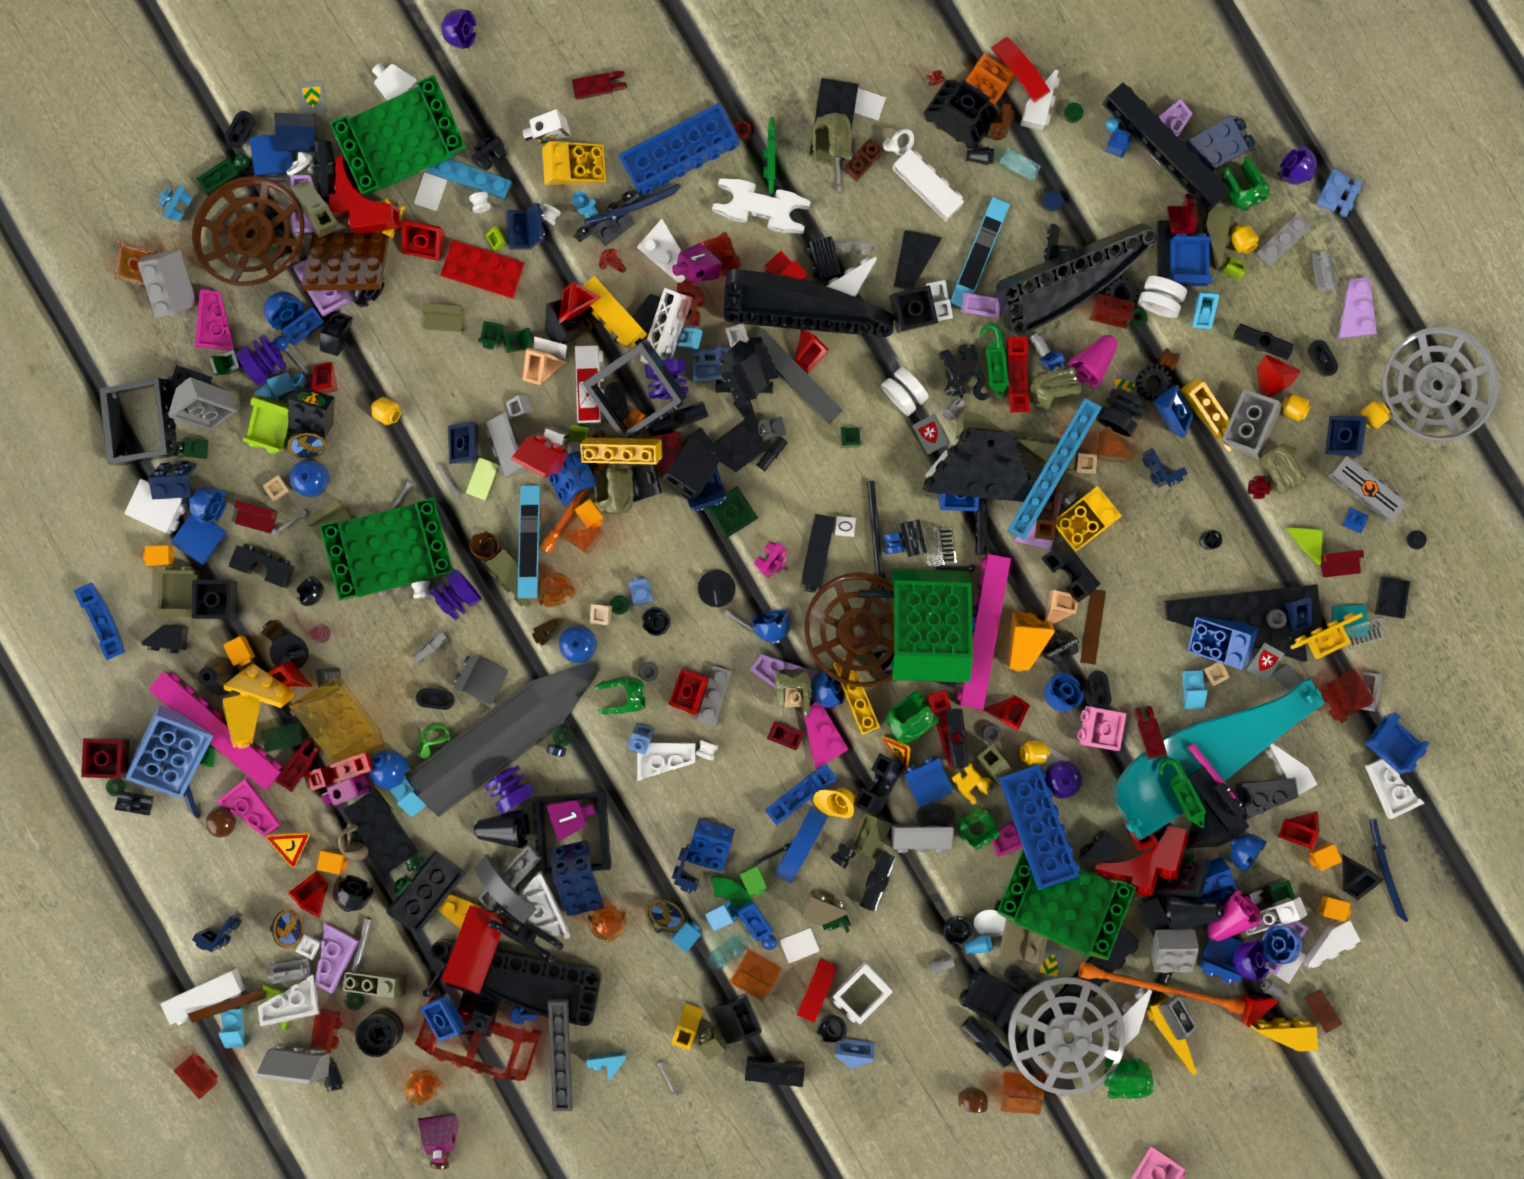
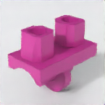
M769 541L764 549L770 554L767 560L758 557L754 563L759 572L767 578L773 572L778 574L781 569L785 571L788 569L784 565L788 559L784 555L788 550L780 543L775 544Z

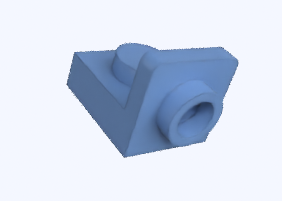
M643 576L632 578L633 582H629L634 606L653 602L649 580L644 579Z
M637 722L632 732L628 749L645 755L655 728Z

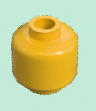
M1238 225L1232 230L1230 242L1238 253L1248 254L1258 246L1259 238L1251 226Z
M1295 393L1289 398L1285 397L1281 404L1282 408H1284L1283 415L1296 422H1299L1301 419L1305 420L1311 409L1309 400Z
M381 397L372 403V417L385 425L396 423L400 418L401 411L396 402L386 397Z
M1372 401L1361 410V416L1367 417V429L1370 426L1373 429H1378L1390 418L1389 409L1381 401Z
M1042 740L1027 741L1020 748V757L1028 766L1043 765L1046 763L1047 758L1050 757V749Z

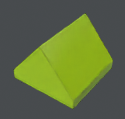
M493 226L485 235L494 252L509 245L503 231L498 226Z
M1229 257L1222 273L1239 281L1245 274L1246 264Z
M571 424L569 441L583 442L589 437L590 426Z

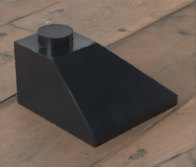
M561 299L546 305L545 331L551 341L566 344L593 329L585 312L566 321H559Z

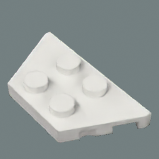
M540 871L519 892L520 896L525 895L537 909L527 921L551 935L564 936L565 939L570 938V932L545 876Z

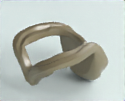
M348 822L346 829L339 835V849L346 857L352 860H363L368 856L369 849L363 843L352 841V831L357 830L358 826ZM345 834L348 837L347 847L344 845L343 835Z

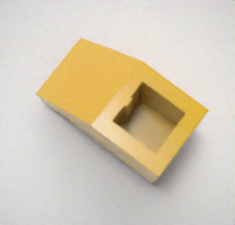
M685 1003L671 1044L690 1051L704 1009Z

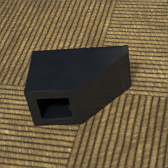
M334 312L320 333L321 352L334 356L340 354L346 344L353 317Z
M163 625L144 639L141 645L148 646V650L160 651V648H167L169 653H179V650H186L189 627Z
M1105 829L1103 831L1099 830L1093 836L1094 840L1089 845L1086 844L1079 851L1081 854L1078 857L1083 861H1112L1124 846L1109 831Z

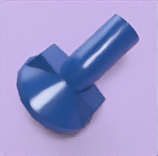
M514 1006L510 1012V1020L520 1025L525 1023V1021H537V1014L527 1013L525 1009Z

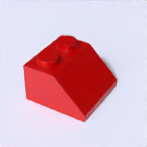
M535 434L528 436L511 460L542 477H547L561 471L568 451L564 450L563 446L558 443L549 442L544 435Z

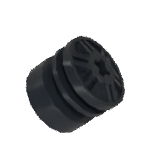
M1112 389L1109 393L1110 397L1105 400L1110 407L1103 406L1096 420L1113 432L1126 437H1132L1138 426L1133 419H1142V413L1147 410V405L1128 392Z
M379 1009L372 1012L358 1025L355 1032V1042L359 1050L365 1055L381 1057L391 1051L401 1041L404 1034V1024L400 1016L394 1011Z

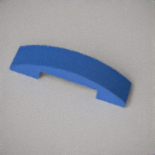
M93 582L75 589L74 593L81 607L85 608L100 640L98 644L106 661L125 653L115 621Z
M824 764L767 807L765 811L777 826L800 806L814 797L817 791L824 790L838 778L829 766Z
M811 806L789 849L774 873L775 875L789 883L793 881L822 830L828 815Z

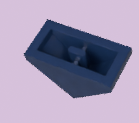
M1303 597L1284 603L1294 632L1312 626V599L1310 597Z

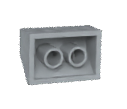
M181 249L141 257L138 265L155 318L174 315L197 305Z
M190 377L176 388L168 415L169 418L211 431L238 410L231 392Z
M1243 389L1221 442L1241 454L1260 460L1282 409L1281 402Z
M505 412L486 422L488 425L485 428L489 439L492 438L494 446H491L495 457L498 456L500 464H498L500 474L510 478L528 472L529 469L511 460L514 453L520 447L511 417Z
M892 824V848L897 849L898 853H907L908 849H916V852L920 853L927 852V849H935V852H947V849H952L953 827L950 824Z
M276 1044V1047L267 1050L256 1073V1077L311 1084L328 1076L330 1053L323 1052V1049L320 1048L305 1050L304 1046L289 1048L287 1044Z

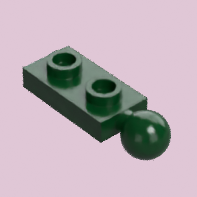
M238 154L233 163L227 158L196 179L206 195L209 196L221 185L239 177L240 174L237 169H246L250 165V159L245 154Z

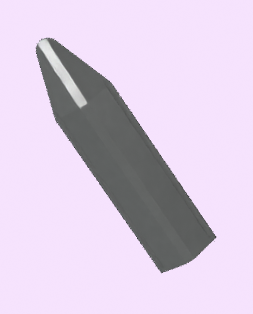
M584 663L528 682L408 772L406 776L420 799L440 817L563 724L594 679V667L591 664Z

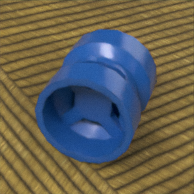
M902 533L883 535L887 546L885 548L886 554L905 552L904 546L901 543L903 539Z

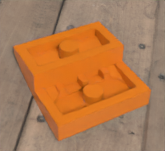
M984 53L965 81L991 98L989 103L995 106L1014 78V74Z

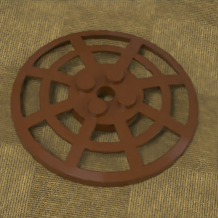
M257 176L231 180L214 190L199 208L192 228L194 252L202 267L221 282L235 286H254L265 283L282 273L297 256L304 237L305 222L303 212L293 194L274 180ZM261 185L260 197H246L237 201L232 190L244 186ZM269 187L283 193L292 204L283 210L277 203L267 199ZM225 195L231 205L220 214L216 222L205 219L212 206ZM250 203H258L256 212L244 213L241 207ZM266 205L275 209L279 215L269 220L264 215ZM235 211L238 217L234 219L230 226L223 225L226 218ZM294 211H297L300 222L298 239L290 238L288 217ZM282 221L285 228L284 238L276 237L274 229ZM202 226L213 230L212 241L215 251L206 255L203 254L201 246ZM250 231H255L254 237H247ZM220 232L228 234L230 243L223 248L220 247L219 242ZM272 244L281 245L278 252L269 259L266 251ZM286 247H294L288 259L275 270L272 264L281 257ZM236 251L242 256L238 265L229 261L225 255ZM259 256L263 263L257 266L246 267L249 257ZM219 258L226 266L235 271L232 277L228 279L218 274L208 262ZM266 269L268 273L267 276L260 279L238 281L243 272H256Z
M847 573L827 582L812 598L805 617L804 632L806 643L817 665L831 678L853 687H873L892 679V672L886 675L880 665L884 664L894 652V611H891L880 598L858 597V591L845 593L841 582L866 580L872 582L869 590H877L879 585L887 590H894V586H892L890 581L870 573ZM834 586L838 597L827 606L824 613L815 609L814 606L821 595ZM864 598L865 601L862 608L851 609L848 599ZM872 602L877 604L886 615L878 618L873 612L869 611ZM838 603H841L845 613L839 620L829 616L832 609ZM811 616L821 620L820 637L822 644L814 648L809 632ZM887 622L891 624V640L882 637L881 625ZM826 623L836 627V638L827 641ZM856 626L863 629V636L855 634ZM878 644L889 647L884 656L877 661L872 650ZM841 645L848 651L845 661L840 659L831 648ZM826 651L836 663L842 666L841 677L830 671L820 661L817 654ZM855 654H865L870 664L853 665L852 663ZM873 669L879 678L869 682L848 680L851 670L868 671Z

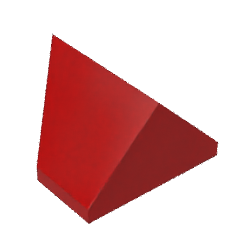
M573 281L562 292L559 321L563 322L581 315L601 297Z
M800 330L794 361L806 373H809L828 354L829 349L809 331Z
M1266 354L1256 369L1260 394L1270 398L1290 387L1301 370Z
M328 362L314 365L307 388L324 394L338 391L333 363Z
M291 660L288 664L282 661L267 672L287 687H313Z
M1013 695V697L988 706L983 710L1008 727L1018 731L1030 705L1016 695Z
M1318 811L1287 820L1284 819L1278 837L1313 850L1320 832Z
M315 871L288 894L301 909L320 919L329 884L318 871Z
M1243 994L1245 1009L1241 1016L1242 1023L1249 1028L1278 1002L1273 997L1267 995Z

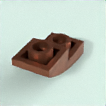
M869 138L843 167V170L857 182L884 150Z
M1321 989L1304 998L1326 1034L1343 1024Z

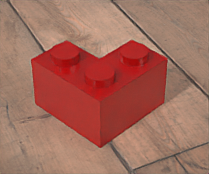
M779 251L764 265V273L807 281L808 274L795 260L792 262L782 251Z

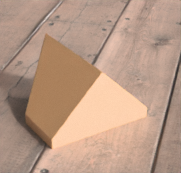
M527 348L523 381L541 385L567 362L550 354Z
M1057 590L1049 591L1045 620H1049L1054 624L1072 614H1076L1078 603L1070 593Z

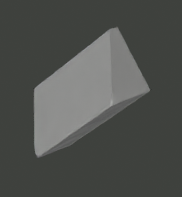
M1367 671L1360 672L1355 702L1356 709L1377 712L1383 674Z

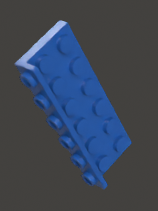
M718 103L618 154L637 193L639 196L651 193L653 189L659 186L667 185L677 177L684 176L692 169L700 168L710 160L719 158L721 154L727 151L735 150L740 145V142L723 108Z
M1039 765L1000 777L998 780L1037 889L1040 890L1078 877L1080 869L1078 863L1072 857L1073 849L1066 840L1065 827L1062 823L1060 824L1058 818L1059 810L1052 802L1053 794L1050 787L1046 785L1045 772Z

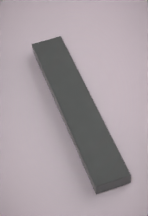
M764 329L755 336L762 337L777 372L828 424L843 412Z
M549 999L548 1014L553 1111H572L568 999Z

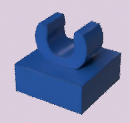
M1054 349L1041 357L1040 361L1049 371H1054L1057 366L1064 369L1065 365L1063 362L1066 359L1061 352Z
M1349 508L1342 526L1354 532L1362 533L1369 515Z

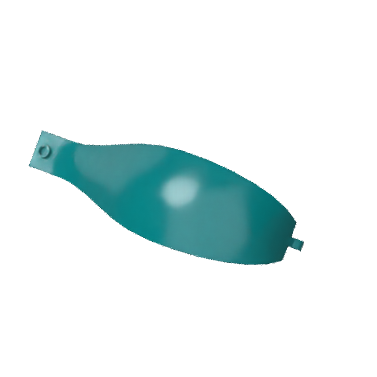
M1306 678L1286 694L1270 702L1203 721L1164 737L1163 741L1167 756L1148 760L1145 751H1143L1127 766L1119 777L1114 789L1115 802L1127 822L1126 827L1129 832H1133L1138 840L1144 839L1183 813L1170 788L1171 779L1177 775L1173 766L1166 764L1163 767L1164 774L1160 775L1159 764L1163 759L1173 758L1177 760L1188 778L1202 766L1187 748L1189 744L1194 743L1225 782L1292 727L1325 704L1320 691L1316 689L1312 680ZM1194 787V789H1195V791H1196V793H1197L1199 799L1202 800L1203 797L1199 794V792H1198V791L1196 790V788Z

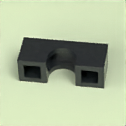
M1065 540L1058 543L1041 558L1053 573L1058 569H1062L1068 574L1070 583L1066 589L1077 603L1089 596L1101 584Z
M245 543L243 546L236 545L228 567L246 574H252L254 567L262 563L267 569L264 581L287 588L295 566L290 565L291 561L281 557L279 560L272 558L273 554L263 550L261 553L254 551L255 547Z
M879 753L871 769L875 773L874 781L867 789L861 788L853 805L879 817L904 765Z
M747 1056L745 1081L803 1087L805 1063L786 1060L784 1063L767 1061L766 1058Z

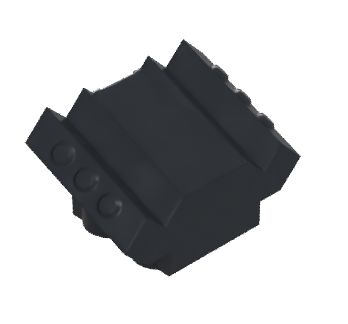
M945 80L923 113L927 122H935L937 129H941L955 138L956 142H964L967 149H976L988 132L991 123H994L999 116L995 106L989 103L991 98L965 80H962V82Z
M762 337L750 338L747 342L739 340L719 359V370L722 375L721 384L723 389L732 393L738 408L749 406L748 400L757 399L758 394L764 388L771 386L770 379L778 378L775 364L772 362V357L768 353Z

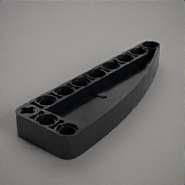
M1138 224L1000 280L997 283L996 292L1005 327L1013 334L1019 336L1071 311L1097 294L1134 264L1157 241L1158 232L1147 224Z
M731 269L726 274L723 317L729 323L888 337L893 333L894 316L892 313L844 292L808 281L771 273Z
M449 939L437 940L431 947L432 956L447 966L456 941ZM438 944H442L445 947V953L437 951ZM496 948L494 955L501 956L503 962L497 964L492 959L482 986L484 989L512 1005L548 1018L549 999H568L569 1023L580 1026H588L592 1023L602 981V972L599 968L560 960L549 963L543 957ZM519 959L522 966L515 967L512 960ZM531 963H539L541 969L539 971L533 970ZM557 966L560 973L557 975L552 974L550 967ZM572 969L577 970L579 977L572 978L569 975V971ZM591 973L596 974L595 977L597 978L594 981H590L591 978L588 977ZM586 992L594 995L592 1001L585 999L584 994ZM581 1012H588L591 1018L584 1020L581 1017Z

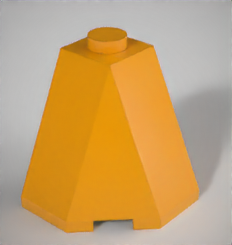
M1012 611L1008 655L1010 669L1018 672L1030 670L1054 634V626L1051 621L1044 620L1042 622L1037 619L1035 614Z

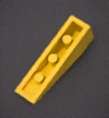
M1193 378L1180 390L1189 406L1225 450L1230 452L1232 448L1221 442L1230 419L1206 383Z
M1170 997L1158 999L1157 1002H1149L1147 1005L1148 1009L1146 1010L1149 1021H1153L1192 1075H1196L1197 1072L1186 1039L1177 1040L1158 1008L1160 1004L1169 1000Z

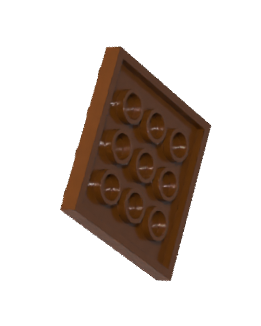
M379 232L327 234L321 238H318L317 234H312L301 284L303 291L381 289L389 237Z

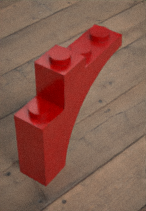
M336 157V164L334 166L336 173L334 189L336 193L329 194L328 207L333 216L338 219L348 218L350 229L358 234L401 228L400 209L391 203L382 204L368 200L361 194L345 157Z
M1167 826L1162 838L1148 852L1135 859L1120 863L1097 862L1095 867L1096 874L1108 880H1120L1136 887L1135 893L1140 896H1153L1158 875L1164 879H1178L1188 840L1187 829Z

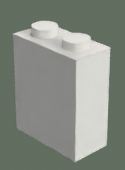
M140 479L124 514L160 531L172 534L179 526L178 520L181 514H184L188 504L186 503L188 499L152 500L149 481Z

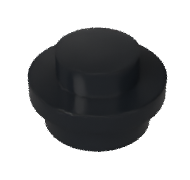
M1415 530L1408 534L1406 541L1410 548L1421 549L1425 546L1427 539L1422 531Z

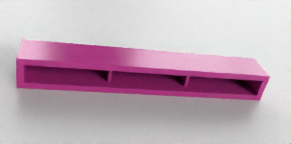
M990 554L986 555V558H982L980 569H983L982 577L978 578L977 588H980L979 596L976 595L974 599L976 613L975 615L973 614L976 628L972 629L973 662L969 683L962 682V689L957 692L956 701H959V706L984 709L1011 558Z
M173 671L163 672L148 690L170 709L179 712L214 734L210 743L264 790L270 789L283 771L281 768L282 764L275 759L271 760L267 756L266 750L260 746L256 747L253 743L246 748H233L227 722L223 718L224 714L217 709H212L209 706L210 702L202 696L198 697L194 693L195 689L189 684H183L178 674Z

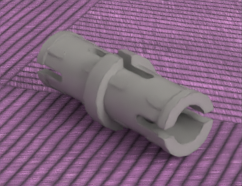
M439 630L438 633L430 640H426L424 645L411 656L417 663L421 664L432 653H436V649L449 638L443 631Z

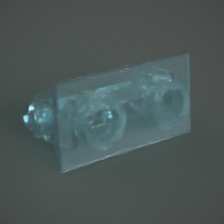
M1008 147L1000 161L1003 166L1010 168L1032 182L1041 168V165Z
M734 936L725 942L726 951L719 946L709 953L710 956L707 958L712 964L711 966L716 970L723 969L729 965L730 960L741 957L745 950L748 949L742 943V938Z

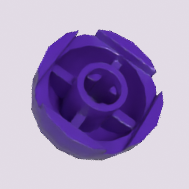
M455 9L448 12L441 23V31L445 41L456 48H470L476 37V33H473V26H476L475 17L471 11L465 9Z
M1300 145L1301 149L1297 151L1295 149L1291 150L1280 164V167L1283 168L1281 173L1278 171V176L1289 184L1299 185L1310 181L1315 175L1316 157L1304 145Z
M1059 760L1051 763L1045 770V782L1047 787H1050L1054 797L1067 799L1079 792L1082 786V775L1075 764Z
M1259 940L1246 941L1240 944L1234 953L1233 965L1237 972L1246 979L1263 980L1269 973V969H1266V962L1270 961L1263 953L1264 943H1259Z

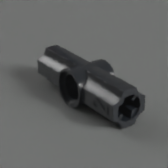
M318 140L314 142L316 157L314 174L317 180L318 194L323 200L329 201V194L336 193L334 189L336 173L334 171L335 162L333 161L332 142Z
M1241 323L1234 333L1233 340L1254 347L1259 352L1264 351L1285 360L1289 359L1294 348L1293 343L1277 338L1270 332H1262ZM1261 337L1266 339V346L1260 343Z
M701 401L686 408L675 410L660 421L658 418L653 420L654 424L651 427L655 436L663 435L676 429H682L686 425L709 417L704 402ZM676 415L684 416L683 423L677 424L674 422Z
M963 709L946 710L952 769L969 767ZM959 734L963 740L960 743H955L952 740V736Z
M880 851L874 868L868 875L865 885L866 889L859 906L875 912L880 897L888 885L889 874L896 859L895 856Z
M973 1015L964 1021L961 1028L986 1055L989 1054L1003 1069L1012 1062L1011 1052L1000 1043L999 1038L991 1030L986 1029Z

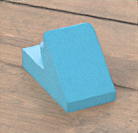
M1200 291L1194 298L1193 328L1212 329L1219 293Z
M683 327L676 347L688 351L697 350L703 331L697 328Z
M284 373L266 380L268 384L254 392V394L280 401L293 393L296 388L291 385L292 379L289 374Z
M1203 670L1182 671L1184 710L1204 709L1207 690H1204Z
M403 775L404 780L398 786L389 790L399 801L397 803L398 806L413 817L427 805L420 799L412 784Z
M242 1007L221 1013L223 1030L219 1032V1036L224 1047H245Z
M627 1051L588 1056L586 1060L587 1068L601 1070L604 1069V1066H607L608 1080L610 1081L626 1060Z

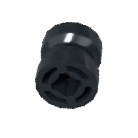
M1216 530L1203 532L1199 537L1200 546L1205 550L1218 548L1223 540L1220 532Z
M841 842L837 852L833 853L830 859L846 869L849 865L848 861L854 858L857 853Z

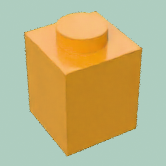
M591 499L575 509L589 530L591 528L595 530L603 524L602 521L605 518Z
M145 546V551H143L145 566L175 565L174 546Z
M239 636L223 644L233 665L243 667L251 663L250 659L256 657L246 636Z
M1330 842L1308 851L1310 865L1319 871L1342 862L1335 844Z
M323 849L320 851L316 870L341 874L344 870H347L349 859H346L347 857L342 852Z
M1322 895L1318 914L1346 922L1351 914V903Z

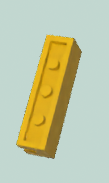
M595 276L583 285V287L601 297L591 305L594 309L591 313L598 320L603 319L605 321L604 327L610 334L614 332L618 336L616 340L623 348L627 346L631 350L636 346L635 342L639 338L643 339L648 335Z
M587 437L580 443L581 463L657 464L658 460L662 459L661 439Z
M833 662L832 665L836 675L841 677L843 667ZM851 670L848 680L861 682L857 671ZM840 682L860 733L863 735L880 728L864 687H853Z

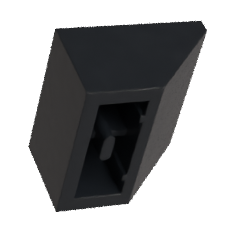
M743 993L711 1008L726 1044L744 1041L762 1033L761 1024L747 993Z

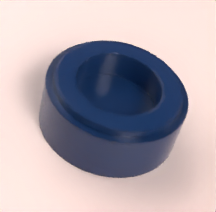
M1055 191L1047 193L1043 199L1044 208L1050 212L1060 209L1063 203L1062 196Z
M548 744L546 752L550 755L563 757L566 754L567 748Z

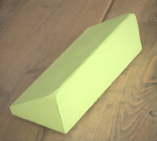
M479 457L466 494L486 501L498 469V464Z

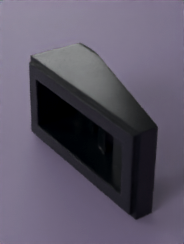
M340 668L317 669L316 676L319 689L342 686Z

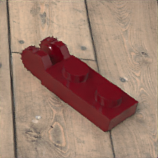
M614 71L572 79L575 99L595 97L626 89V82L611 85V80L625 76L624 71Z
M1151 705L1146 706V713L1149 719L1147 721H1143L1140 708L1134 709L1137 728L1147 759L1167 756L1164 741Z
M307 738L300 749L294 753L276 780L278 784L290 792L295 790L322 748L318 744L309 756L304 752L312 742L310 738Z

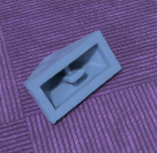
M844 1038L835 1046V1057L851 1069L873 1062L875 1042Z

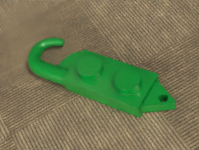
M774 117L769 118L768 148H764V159H768V166H764V178H767V184H769V194L774 193L775 184Z
M989 323L981 328L980 337L984 336V332L987 329H992L995 332L996 342L988 344L985 349L989 389H992L1000 400L1006 387L1009 386L1003 333L998 325Z
M1173 758L1163 759L1159 764L1160 775L1164 774L1163 767L1166 764L1173 766L1177 775L1171 779L1170 788L1187 821H1191L1200 828H1204V817L1207 812L1181 764Z

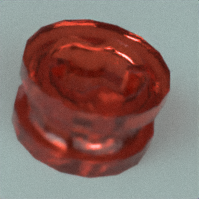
M936 70L927 74L926 78L929 79L928 85L935 86L944 82L945 78L942 77L943 71Z
M739 121L734 126V130L740 140L750 137L751 126L748 122ZM742 126L743 128L745 126L747 133L739 134V127Z

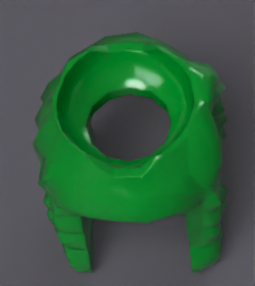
M1245 157L1241 170L1252 189L1241 190L1228 167L1223 170L1221 181L1230 190L1228 197L1232 200L1233 205L1248 211L1250 207L1259 205L1267 200L1268 196H1270V189L1261 171L1253 164L1251 158Z
M630 676L602 681L595 686V690L623 686L627 692L628 703L627 705L598 709V713L603 715L610 713L623 714L645 709L644 683L640 679Z
M918 691L912 692L905 699L897 703L895 707L890 708L884 720L890 726L896 739L904 744L918 739L939 721L938 717L934 716L930 707L927 706L928 704L923 701L924 699Z
M973 808L958 819L957 832L959 837L975 850L981 849L982 845H991V840H996L1000 835L999 831L996 830L993 816L981 808ZM980 820L984 825L983 832L979 835L971 834L969 825Z
M1139 1058L1120 1060L1115 1071L1109 1072L1108 1079L1104 1081V1085L1109 1088L1107 1097L1110 1099H1141L1151 1095L1154 1091V1080L1152 1071L1149 1068L1150 1064ZM1113 1059L1105 1060V1067L1107 1069L1104 1070V1075L1112 1066Z

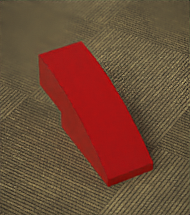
M822 958L819 959L796 1011L797 1016L815 1023L834 978L837 965Z

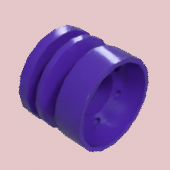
M264 334L259 337L261 344L257 340L252 342L255 351L245 346L236 352L239 362L258 386L263 385L267 382L266 380L270 379L269 369L276 375L279 374L277 366L282 371L287 369L282 353Z
M684 359L662 360L684 393H689L688 387L682 386L687 384V379L678 378V376L686 373ZM649 363L644 365L646 378L656 381L647 385L648 389L653 390L649 392V398L660 400L673 399Z
M455 569L446 576L450 584L448 587L444 583L439 582L438 586L442 592L436 587H433L430 591L440 608L454 620H458L460 615L456 609L465 614L464 603L474 607L482 598L459 570Z
M519 765L505 769L484 786L486 791L493 787L496 789V791L489 795L490 798L500 795L501 798L495 805L501 815L536 793L530 782L520 785L519 781L525 776L524 773L515 777L514 773L521 769Z

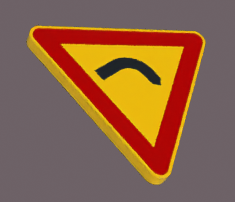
M884 735L882 740L897 761L904 765L903 769L906 771V768L909 767L910 747Z
M308 832L269 834L267 840L291 867H295L310 834Z

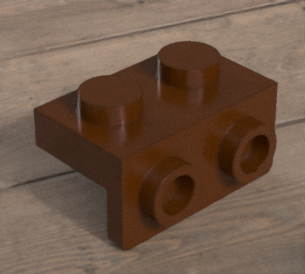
M1011 104L1002 105L998 114V123H991L987 132V138L996 141L1006 138L1011 128V123L1014 121V111H1011Z

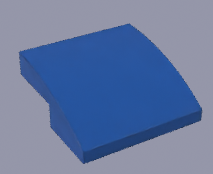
M275 135L249 138L254 171L257 177L277 174L278 176L287 174L286 171L295 162L293 152L275 151Z
M190 515L177 532L171 544L204 565L215 552V547L226 536L227 532L213 522L211 523L214 525L206 526Z

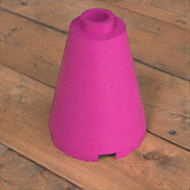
M1103 335L1068 362L1070 367H1075L1077 373L1075 376H1077L1080 383L1084 384V382L1090 384L1088 386L1090 388H1097L1101 384L1118 348L1117 340L1111 335Z
M1235 891L1223 905L1224 917L1219 922L1207 925V934L1212 940L1219 942L1261 924L1262 919L1259 920L1258 918L1260 911L1248 896L1242 897L1240 895L1242 892Z

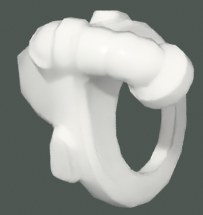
M901 129L893 135L891 140L889 138L885 139L883 142L884 150L893 151L897 155L902 156L909 148H912L914 135L908 129ZM906 133L908 135V142L904 147L900 148L897 143L898 137Z
M299 152L298 161L293 162V165L286 171L289 176L294 175L309 164L310 166L307 170L313 175L314 157L310 154Z

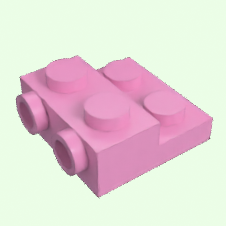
M1086 706L1085 710L1081 713L1082 729L1077 734L1078 740H1080L1079 744L1120 751L1126 713Z
M1151 1146L1131 1179H1185L1187 1174L1185 1173L1186 1168Z

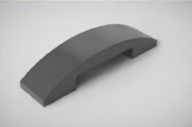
M486 854L474 868L478 878L487 891L505 910L520 922L526 923L537 909L525 895H519L498 871L500 867Z

